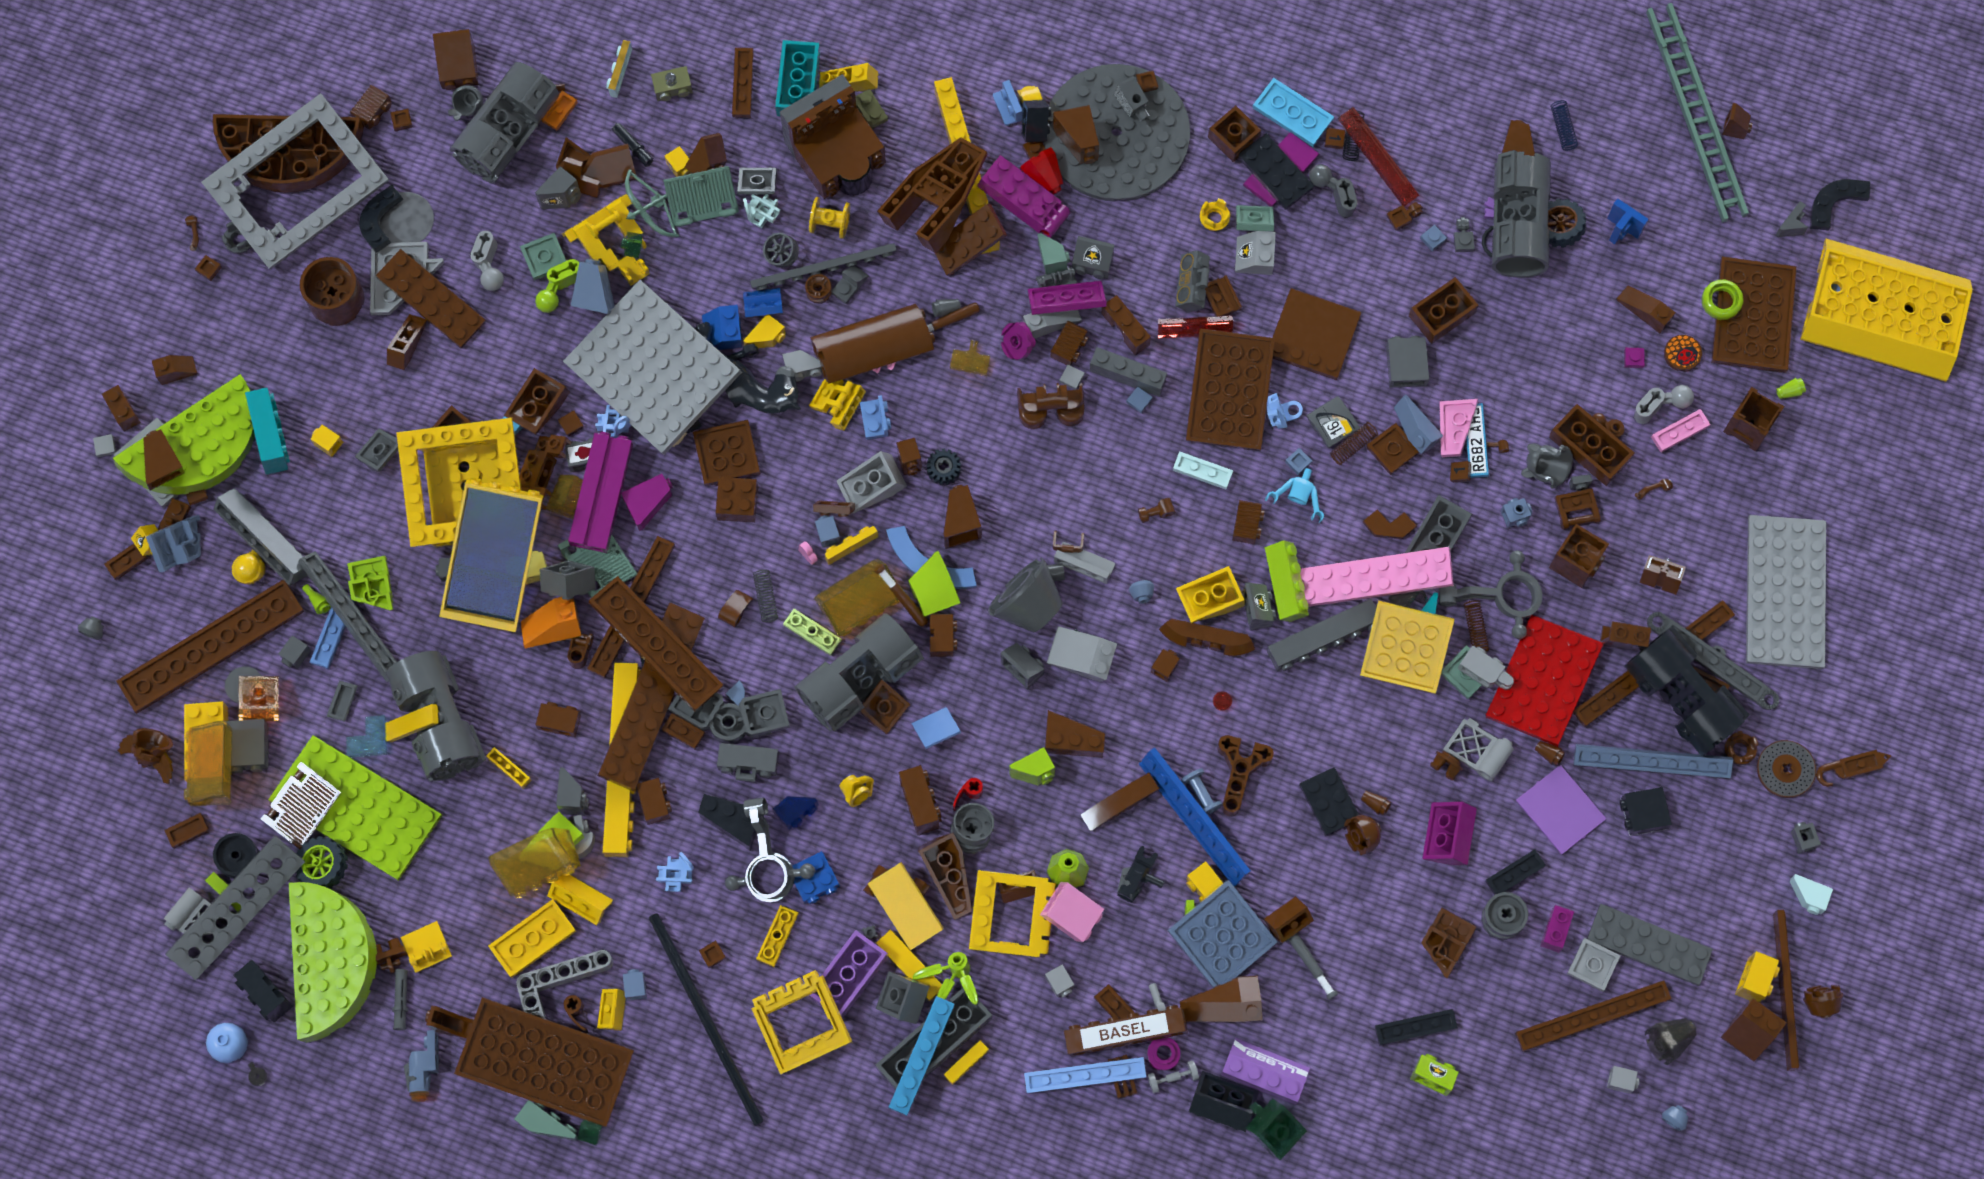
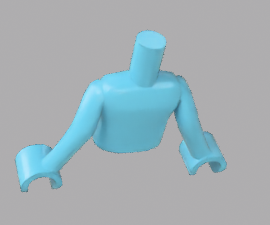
M1305 468L1302 478L1295 477L1289 479L1276 492H1269L1265 497V501L1268 500L1269 496L1273 497V504H1275L1278 497L1291 487L1288 499L1297 504L1306 505L1311 494L1314 509L1311 520H1313L1315 515H1318L1320 517L1319 523H1321L1324 518V513L1319 510L1316 487L1309 481L1312 473L1311 469Z

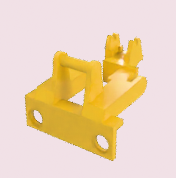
M624 194L566 230L562 235L563 237L566 236L570 243L578 238L591 259H600L608 272L617 267L629 285L632 286L649 275V269L642 259L635 260L632 253L618 260L611 248L606 250L598 238L599 231L615 222L627 241L635 237L643 249L647 248L646 243L640 236L643 232L634 219H626L629 214L627 207L632 203L628 195Z

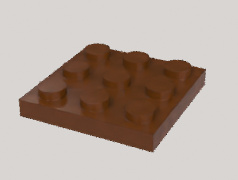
M748 420L693 432L705 486L718 484L719 477L745 478L760 474Z

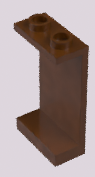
M1612 621L1611 627L1602 626L1600 642L1607 647L1638 652L1648 647L1651 628Z

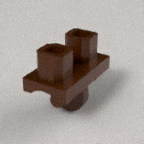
M398 938L388 941L390 950L383 952L381 944H376V961L382 970L389 968L390 972L394 973V966L401 964L398 958L407 956L406 949Z

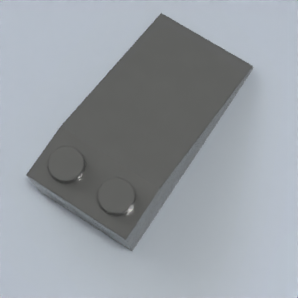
M1438 495L1405 553L1449 547L1451 552L1473 514Z

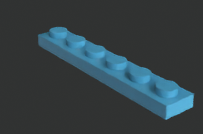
M936 996L890 1102L889 1109L908 1116L953 1011L954 1003Z

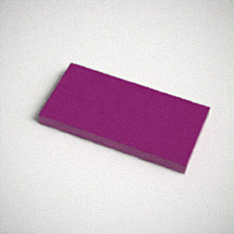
M1291 132L1278 145L1302 173L1319 156L1318 152ZM1253 174L1244 182L1243 186L1270 207L1277 203V200Z
M1102 281L1028 289L1032 315L1107 307Z

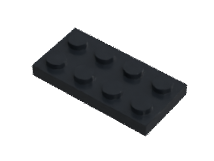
M1267 133L1238 154L1240 161L1285 210L1314 189V185Z

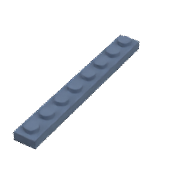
M1576 744L1573 763L1574 765L1731 778L1733 758Z

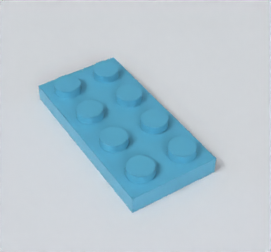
M1275 78L1271 80L1252 107L1312 147H1314L1334 120V116Z

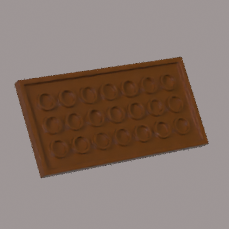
M482 997L454 1074L607 1127L634 1050Z

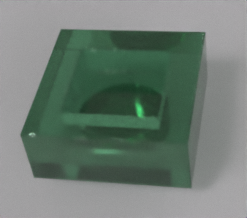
M583 1119L580 1125L578 1140L597 1146L602 1125Z

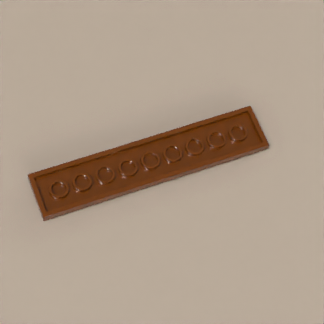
M281 580L116 680L137 714L299 616L304 610L288 584Z
M669 603L661 621L692 651L705 618L673 603ZM644 661L597 775L631 791H634L675 692L646 661Z

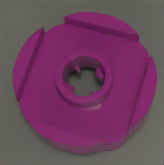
M1024 322L1009 323L1002 331L1001 336L1004 335V342H1001V346L1008 358L1020 360L1030 355L1032 348L1036 345V341Z

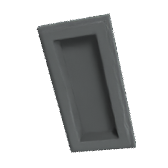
M339 680L327 717L343 722L346 721L358 687L357 685Z

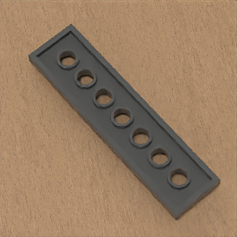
M274 835L172 945L165 955L196 980L305 863V860ZM274 858L282 860V865L279 868L271 866V861ZM260 873H266L269 878L267 882L260 883L257 881V876ZM246 888H253L255 894L253 897L247 898L243 895ZM237 902L241 905V909L239 912L234 913L230 911V905ZM224 917L228 922L225 927H218L216 920ZM211 932L214 938L210 942H205L202 939L203 934ZM197 947L200 950V954L192 957L188 954L189 949Z

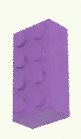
M857 930L854 931L822 974L842 1019L888 959L887 952ZM818 992L808 995L811 1000L822 1007Z

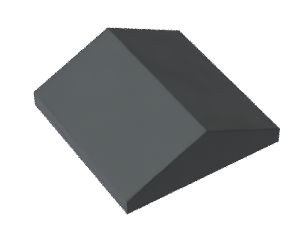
M740 168L737 193L775 194L776 168Z
M379 428L356 454L355 458L372 471L380 472L398 451L397 438Z

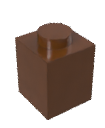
M1163 649L1151 667L1150 673L1168 682L1178 666L1180 658H1178L1174 651Z

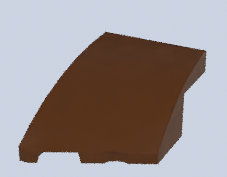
M1441 907L1421 943L1444 977L1448 978L1477 926Z

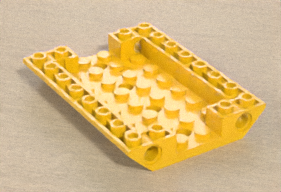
M1825 239L1817 269L1819 276L1813 300L1808 306L1800 340L1947 382L1960 347L1973 290L1971 280ZM1837 284L1840 287V291H1834L1831 285ZM1868 295H1874L1877 298V302H1871L1868 299ZM1910 305L1913 308V312H1907L1904 306ZM1941 316H1947L1950 319V323H1944L1941 320Z

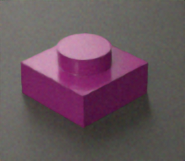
M1625 347L1624 368H1644V348Z

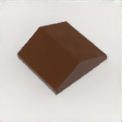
M880 680L862 703L864 708L859 712L868 722L887 734L910 704L886 682Z

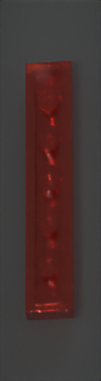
M1352 107L1342 114L1338 120L1401 205L1405 207L1420 195L1356 109Z

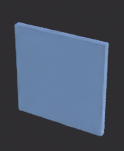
M947 707L912 723L925 749L961 733Z

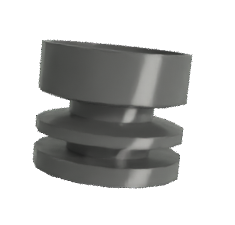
M978 803L962 805L956 811L950 833H954L962 848V852L975 854L988 846L994 828L993 815L985 806Z

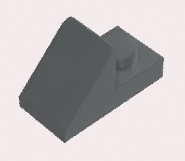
M1800 201L1775 236L1786 237L1805 234L1808 227L1800 222V220L1805 215L1803 210L1806 204Z
M853 265L842 272V279L831 291V294L847 304L868 279L869 275Z

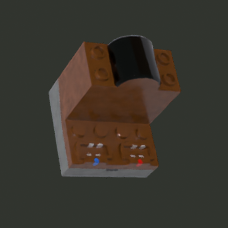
M843 74L780 111L784 143L823 199L833 197L839 190L846 195L854 196L862 194L869 189L872 183V170L880 169L886 163L885 147L857 109L855 91Z

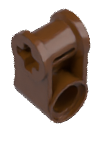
M581 633L582 636L571 638L567 657L572 668L581 669L586 665L589 651L593 644L594 634L590 633L587 635ZM576 655L582 656L578 661L572 660Z

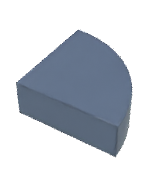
M740 680L725 693L738 706L741 700L745 698L744 686Z

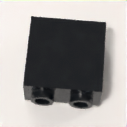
M1663 787L1625 793L1621 797L1619 802L1622 812L1624 811V826L1626 831H1629V836L1667 830L1672 825Z

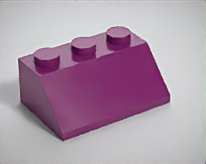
M1432 802L1422 859L1448 865H1468L1477 808L1465 802Z

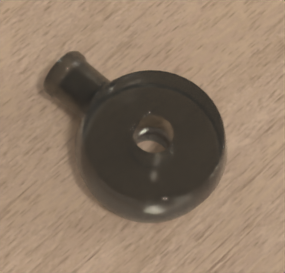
M254 1062L249 1063L248 1066L251 1070L248 1075L249 1082L254 1086L263 1085L267 1080V1072L261 1067H256Z

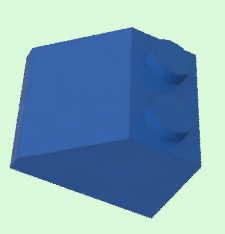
M738 305L720 306L702 315V322H709L713 329L710 341L717 350L743 348Z

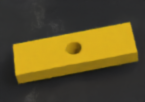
M867 526L862 528L858 535L845 538L842 544L829 547L825 553L828 565L878 538V531L875 526L870 528Z
M780 905L756 960L775 968L799 915L798 912ZM776 933L781 934L780 938L777 939L774 938V935Z

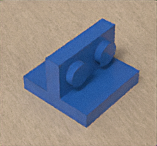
M1617 198L1607 217L1608 220L1616 224L1609 241L1616 244L1619 239L1622 241L1627 233L1638 239L1649 219Z

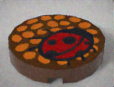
M1688 335L1672 337L1664 349L1666 363L1677 371L1687 372L1694 369L1702 357L1700 344Z

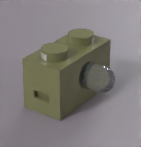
M687 66L651 74L657 101H668L672 96L686 97L693 93Z

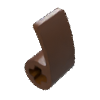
M736 590L720 610L718 619L736 627L742 619L744 609L753 598Z
M576 995L568 996L564 1000V1009L576 1026L583 1032L588 1033V1030L574 1019L583 1011L584 1005ZM572 1002L576 1003V1009L574 1010L570 1008Z

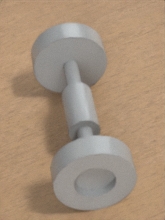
M1194 1061L1187 1062L1188 1071L1174 1072L1165 1075V1078L1156 1080L1154 1073L1147 1074L1152 1093L1159 1092V1083L1173 1082L1188 1074L1191 1075L1193 1081L1199 1080Z

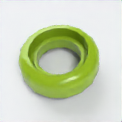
M1713 281L1703 291L1701 297L1702 307L1712 318L1728 320L1735 317L1741 310L1743 293L1731 281ZM1717 291L1728 292L1733 299V304L1727 309L1718 308L1712 301V295Z

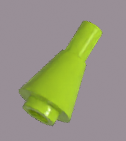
M308 584L303 586L302 590L309 596L316 613H327L331 606L324 596L314 591Z

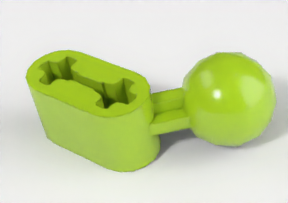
M567 260L548 270V286L540 291L535 299L536 307L544 313L555 311L559 303L557 291L575 284L579 267L577 260Z

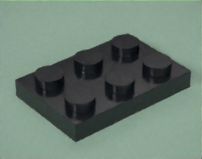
M1335 767L1299 783L1325 837L1345 828L1344 823L1347 819L1359 815Z

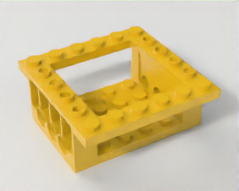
M512 418L396 432L410 547L426 545L444 547L453 545L463 496L461 485L467 479L478 478L482 480V483L490 484V482H497L501 484V487L509 488V486H516L521 488ZM417 450L424 453L432 525H426ZM462 462L469 463V470L467 472L459 470V465ZM473 488L470 489L468 499L473 500L474 507L471 510H466L465 523L514 533L527 532L523 499ZM462 529L460 544L506 539V537Z

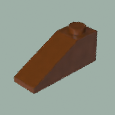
M1629 285L1616 298L1619 303L1659 334L1668 326L1676 313L1662 301Z
M409 314L387 347V365L405 370L413 357L426 326V319Z

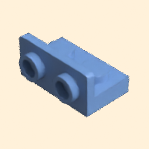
M1010 80L1002 82V90L993 93V98L1005 126L1022 121L1023 111Z
M880 395L877 400L860 402L866 440L887 437L888 430L891 429L890 418L886 419L885 412H888L887 401H883L882 395Z

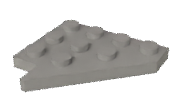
M428 242L390 243L377 253L371 248V316L391 315L404 302L375 276L400 249L432 275L444 264L443 258L428 259Z

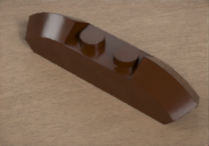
M1170 619L1159 628L1166 638L1186 647L1188 642L1194 647L1207 646L1213 651L1224 650V655L1227 656L1243 655L1255 650L1248 634L1176 619Z

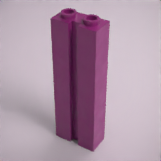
M607 432L594 433L568 540L570 546L602 553L608 552L633 448L632 440H629L630 438L621 435L617 438H612L611 434Z

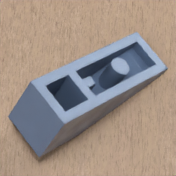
M1404 395L1395 405L1394 409L1408 440L1421 454L1432 449L1443 437L1439 430L1407 395Z

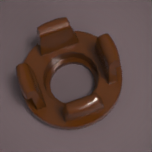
M1738 731L1726 740L1724 746L1725 754L1727 757H1732L1735 764H1748L1755 758L1759 743L1755 736L1751 737L1742 731ZM1736 743H1742L1746 746L1747 753L1744 756L1735 755L1733 746Z
M1436 751V757L1430 764L1437 771L1447 762L1450 766L1445 776L1451 781L1455 779L1459 771H1463V768L1460 766L1462 763L1445 751H1442V753Z

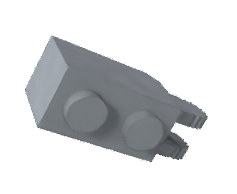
M1472 646L1458 667V670L1486 688H1491L1495 684L1500 688L1508 690L1514 682L1513 677L1504 671L1505 666H1503V663L1497 658L1488 656L1486 651L1480 647Z

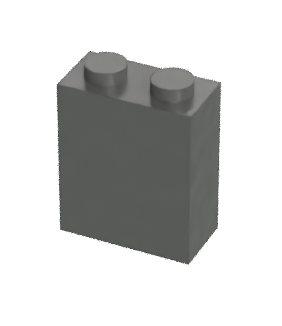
M1395 336L1388 339L1386 352L1389 388L1427 386L1429 372L1426 337L1411 336L1409 338Z
M265 719L225 721V767L231 773H243V770L262 772L263 769H268V722Z

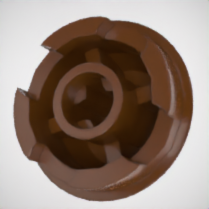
M1832 984L1831 988L1818 985L1809 987L1807 991H1804L1803 1001L1811 1015L1828 1018L1840 1012L1843 993H1841L1839 985Z

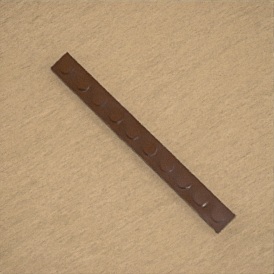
M1722 600L1685 629L1703 640L1732 619L1735 614ZM1626 671L1576 708L1573 714L1586 727L1639 688V685L1633 676Z

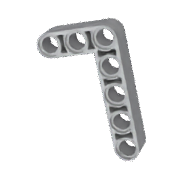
M599 950L520 975L516 983L524 1012L546 1019L540 991L611 969L613 966L611 955L605 950ZM601 957H608V962L605 965L598 963ZM583 962L589 963V967L585 971L579 970ZM569 968L570 973L568 976H560L562 969ZM544 974H550L551 978L548 982H541ZM525 980H531L529 988H522V983ZM534 998L537 1000L534 1007H527V1002L530 999Z

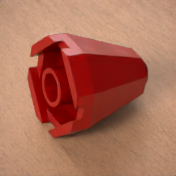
M1050 147L1038 153V156H1033L1020 166V170L1055 195L1062 190L1063 180L1056 153Z

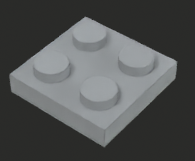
M1584 938L1567 974L1604 992L1621 955Z

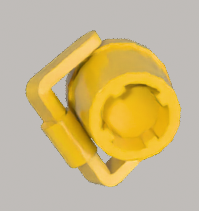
M850 775L846 777L839 785L846 802L851 807H856L867 800L868 797H871L874 779L869 776L856 777L855 775Z

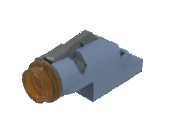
M434 1030L427 1031V1036H424V1048H427V1051L411 1052L409 1062L404 1065L407 1089L412 1102L428 1101L431 1075L429 1074L439 1073L438 1033Z

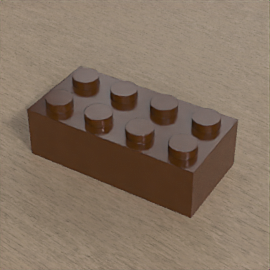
M1578 404L1552 429L1549 438L1559 447L1561 445L1568 446L1573 453V458L1605 486L1618 475L1635 454V452Z

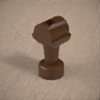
M1171 498L1161 499L1157 506L1148 510L1145 507L1138 509L1142 523L1148 522L1149 517L1159 515L1160 518H1167L1176 513Z

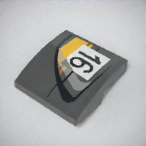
M1338 396L1306 415L1315 432L1318 431L1327 448L1360 428L1351 412Z

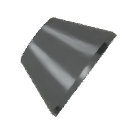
M1042 557L1040 558L1041 561L1035 559L1019 571L1005 585L1006 589L1001 596L997 594L988 608V613L991 616L1034 633L1044 627L1057 614L1063 602L1047 563Z

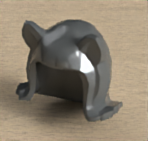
M1528 444L1527 467L1521 471V475L1526 478L1534 477L1541 482L1551 483V489L1561 486L1568 478L1572 469L1573 453L1571 449L1564 445H1561L1558 450L1548 445Z

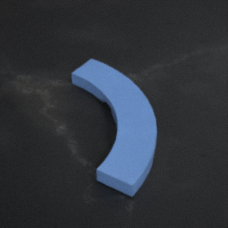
M905 526L886 529L892 549L902 563L915 574L928 559L912 544ZM946 567L955 589L977 587L973 568L956 569Z

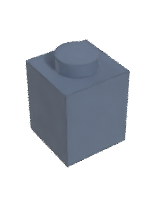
M826 515L818 518L815 521V526L822 548L840 543L834 517Z
M638 969L627 971V974H623L626 1000L646 999V983L643 971L639 972Z

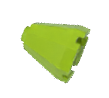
M1065 849L1052 855L1047 874L1052 883H1056V888L1060 882H1068L1077 888L1084 885L1089 867L1081 853Z

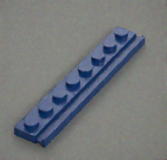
M1151 749L1142 759V762L1139 763V766L1146 774L1151 773L1160 788V793L1225 877L1235 887L1251 870L1157 749Z

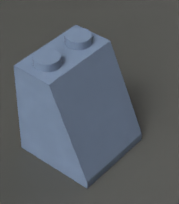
M586 259L585 262L580 261L571 306L610 314L615 305L606 266L601 265V261L595 259Z

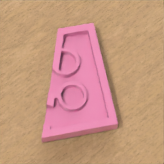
M1478 399L1440 401V433L1443 435L1441 438L1442 457L1461 456Z

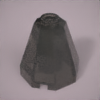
M1686 1018L1656 1023L1644 1031L1645 1036L1649 1035V1039L1646 1040L1647 1046L1657 1060L1666 1061L1664 1062L1665 1065H1669L1677 1060L1697 1035L1695 1024Z

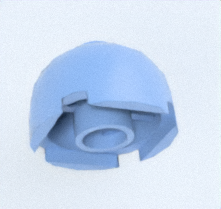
M234 1023L218 1024L207 1035V1051L212 1058L220 1063H232V1061L240 1059L247 1050L248 1040L242 1028Z

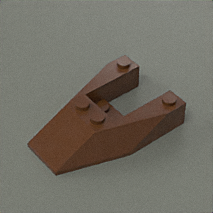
M961 137L912 170L877 210L883 222L898 231L924 200L932 204L937 209L915 234L925 248L937 253L946 243L987 157V151Z

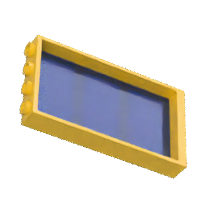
M478 478L466 480L439 617L516 632L544 495H540V492L535 490L521 491V488L516 486H509V488L501 487V484L497 482H490V484L482 483V480Z

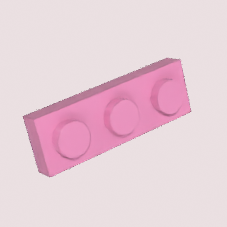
M1699 409L1654 433L1651 438L1662 453L1703 431L1711 424L1702 410Z

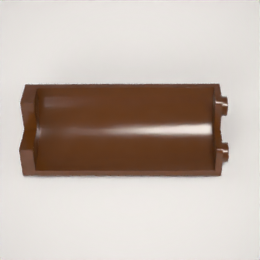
M916 304L810 337L814 354L820 360L825 380L830 384L934 350L933 343L935 342V337L932 332H929L925 322L924 310L919 309Z

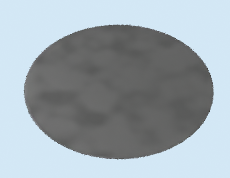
M400 192L399 194L402 196L403 201L389 209L382 216L380 228L391 243L420 242L432 229L434 222L432 207L425 198L418 194Z

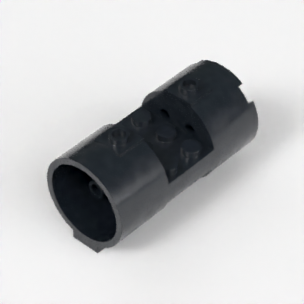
M1671 626L1649 643L1647 648L1637 653L1624 667L1637 681L1636 683L1639 685L1640 690L1647 694L1648 697L1659 691L1661 697L1670 703L1673 711L1682 717L1675 725L1679 735L1687 742L1689 741L1696 751L1703 756L1740 727L1750 714L1724 685L1715 692L1690 664L1698 654L1678 631Z

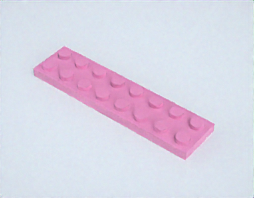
M1449 547L1302 568L1300 572L1305 586V598L1309 607L1454 586Z

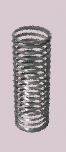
M767 569L755 571L754 573L759 572L753 578L759 601L761 621H775L779 617L777 615L778 612H776L774 592H772L773 586H771L770 571Z

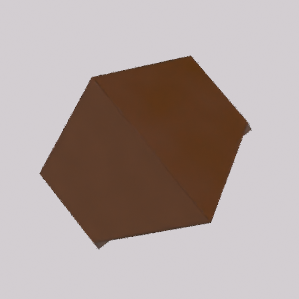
M566 137L556 168L564 167L566 157L583 162L584 168L590 154Z

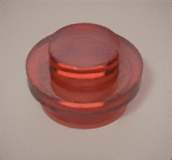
M1218 692L1213 697V705L1217 710H1228L1232 705V697L1227 692Z

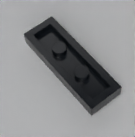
M1534 849L1486 879L1485 882L1494 895L1506 892L1543 869L1546 864Z

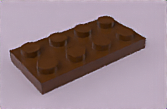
M987 203L955 226L946 243L935 253L947 276L953 275L1007 236L992 205Z

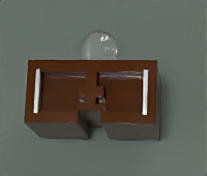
M1649 555L1639 583L1654 588L1657 585L1662 587L1661 590L1677 595L1686 567L1673 563L1669 558L1660 559Z

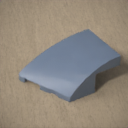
M199 515L192 516L146 536L159 572H165L179 564L189 563L201 556L200 533L197 530V521L200 520Z

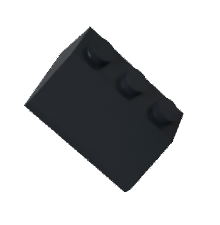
M1202 1071L1189 1112L1246 1132L1259 1091Z

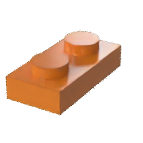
M561 91L559 98L544 116L542 122L557 131L577 105V99Z

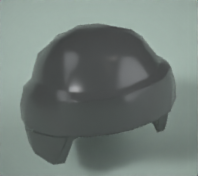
M471 85L457 88L452 93L453 109L448 110V115H454L455 121H458L461 116L475 115L483 105L481 92Z

